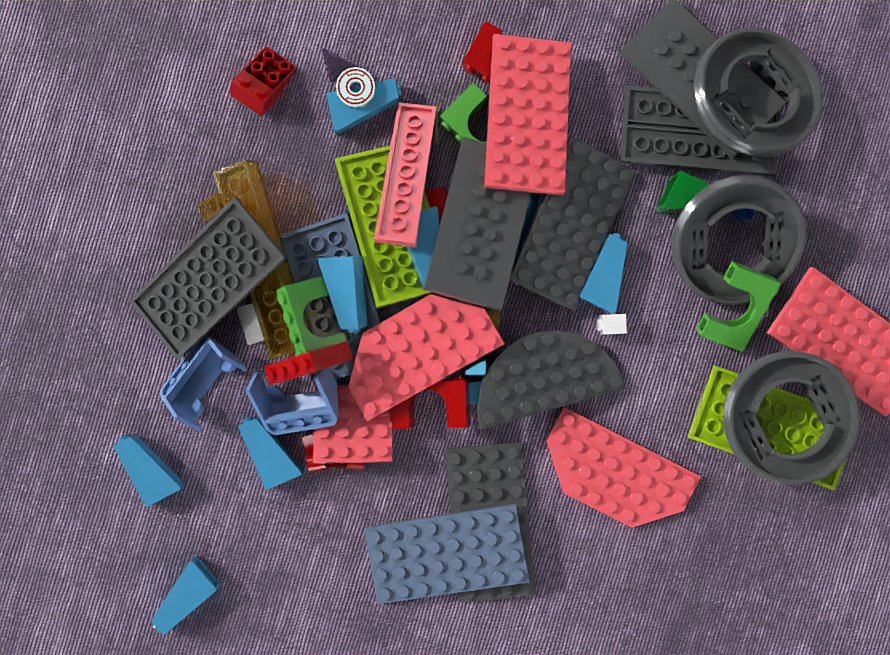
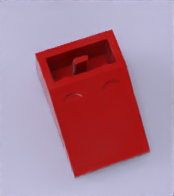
M265 46L231 81L230 96L262 117L275 103L298 67Z

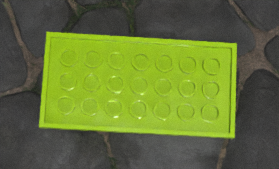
M391 145L335 158L376 308L433 293L423 290L407 246L375 242ZM425 190L421 211L430 208Z
M713 365L688 438L734 454L724 432L723 409L729 388L739 375L738 373ZM776 387L764 396L758 412H754L771 449L780 453L792 454L808 449L819 439L824 429L809 399ZM844 463L830 475L812 483L835 491Z

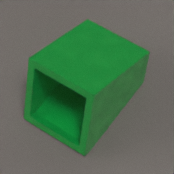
M679 171L670 178L655 212L681 213L687 203L710 184Z

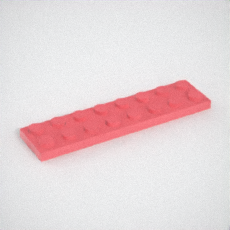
M398 102L375 242L416 246L437 107Z

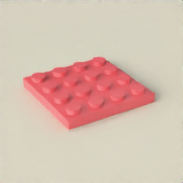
M337 385L339 416L335 425L314 429L313 463L392 462V422L390 421V409L367 421L348 385Z

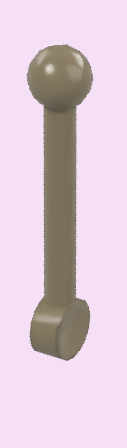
M435 105L437 108L433 144L437 146L440 144V139L438 138V113L440 112V107Z

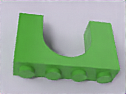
M472 83L440 116L443 128L448 132L452 131L456 135L455 139L460 144L463 136L477 140L468 129L471 118L487 103V95Z
M732 261L723 279L729 285L749 292L750 305L748 310L741 317L734 320H723L704 313L696 330L701 337L743 352L745 347L749 345L753 332L759 327L763 314L768 311L773 296L778 293L781 283L770 275Z
M323 276L286 285L277 290V299L282 306L283 318L288 325L289 337L294 343L296 356L347 341L344 332L328 337H317L310 333L304 324L303 312L305 306L311 301L329 296Z

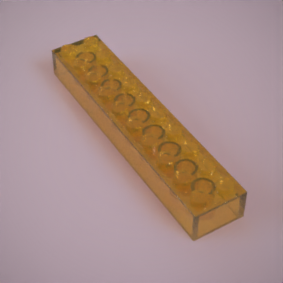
M245 159L213 172L223 207L233 197H237L286 255L258 161ZM287 258L250 293L270 360L296 352L294 343L289 337L288 325L283 318L282 306L277 299L278 289L295 283ZM303 312V321L306 328L309 331L308 324Z

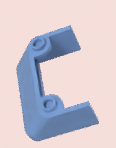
M205 335L189 350L163 385L160 396L174 419L201 431L202 427L196 419L202 415L204 410L201 401L203 396L222 371L229 373L237 367L243 371L247 368L235 354L212 337Z
M330 367L316 372L314 380L319 389L318 391L286 396L284 391L278 386L266 387L259 371L254 373L246 393L268 433L280 435L329 427L336 424L339 416L337 382Z

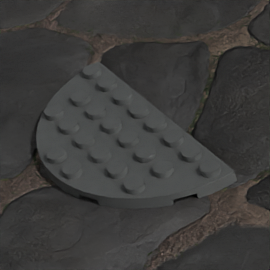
M553 330L532 333L514 341L501 351L487 369L480 386L479 404L477 405L479 428L482 430L622 390L626 387L614 361L601 347L591 340L566 331Z

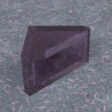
M325 48L322 49L331 82L337 81L340 74L348 68L357 67Z

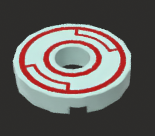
M348 68L337 79V95L349 107H363L374 97V79L369 72L362 68ZM359 83L361 90L356 93L350 90L351 85Z

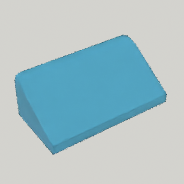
M483 358L465 369V373L467 375H485L486 359Z

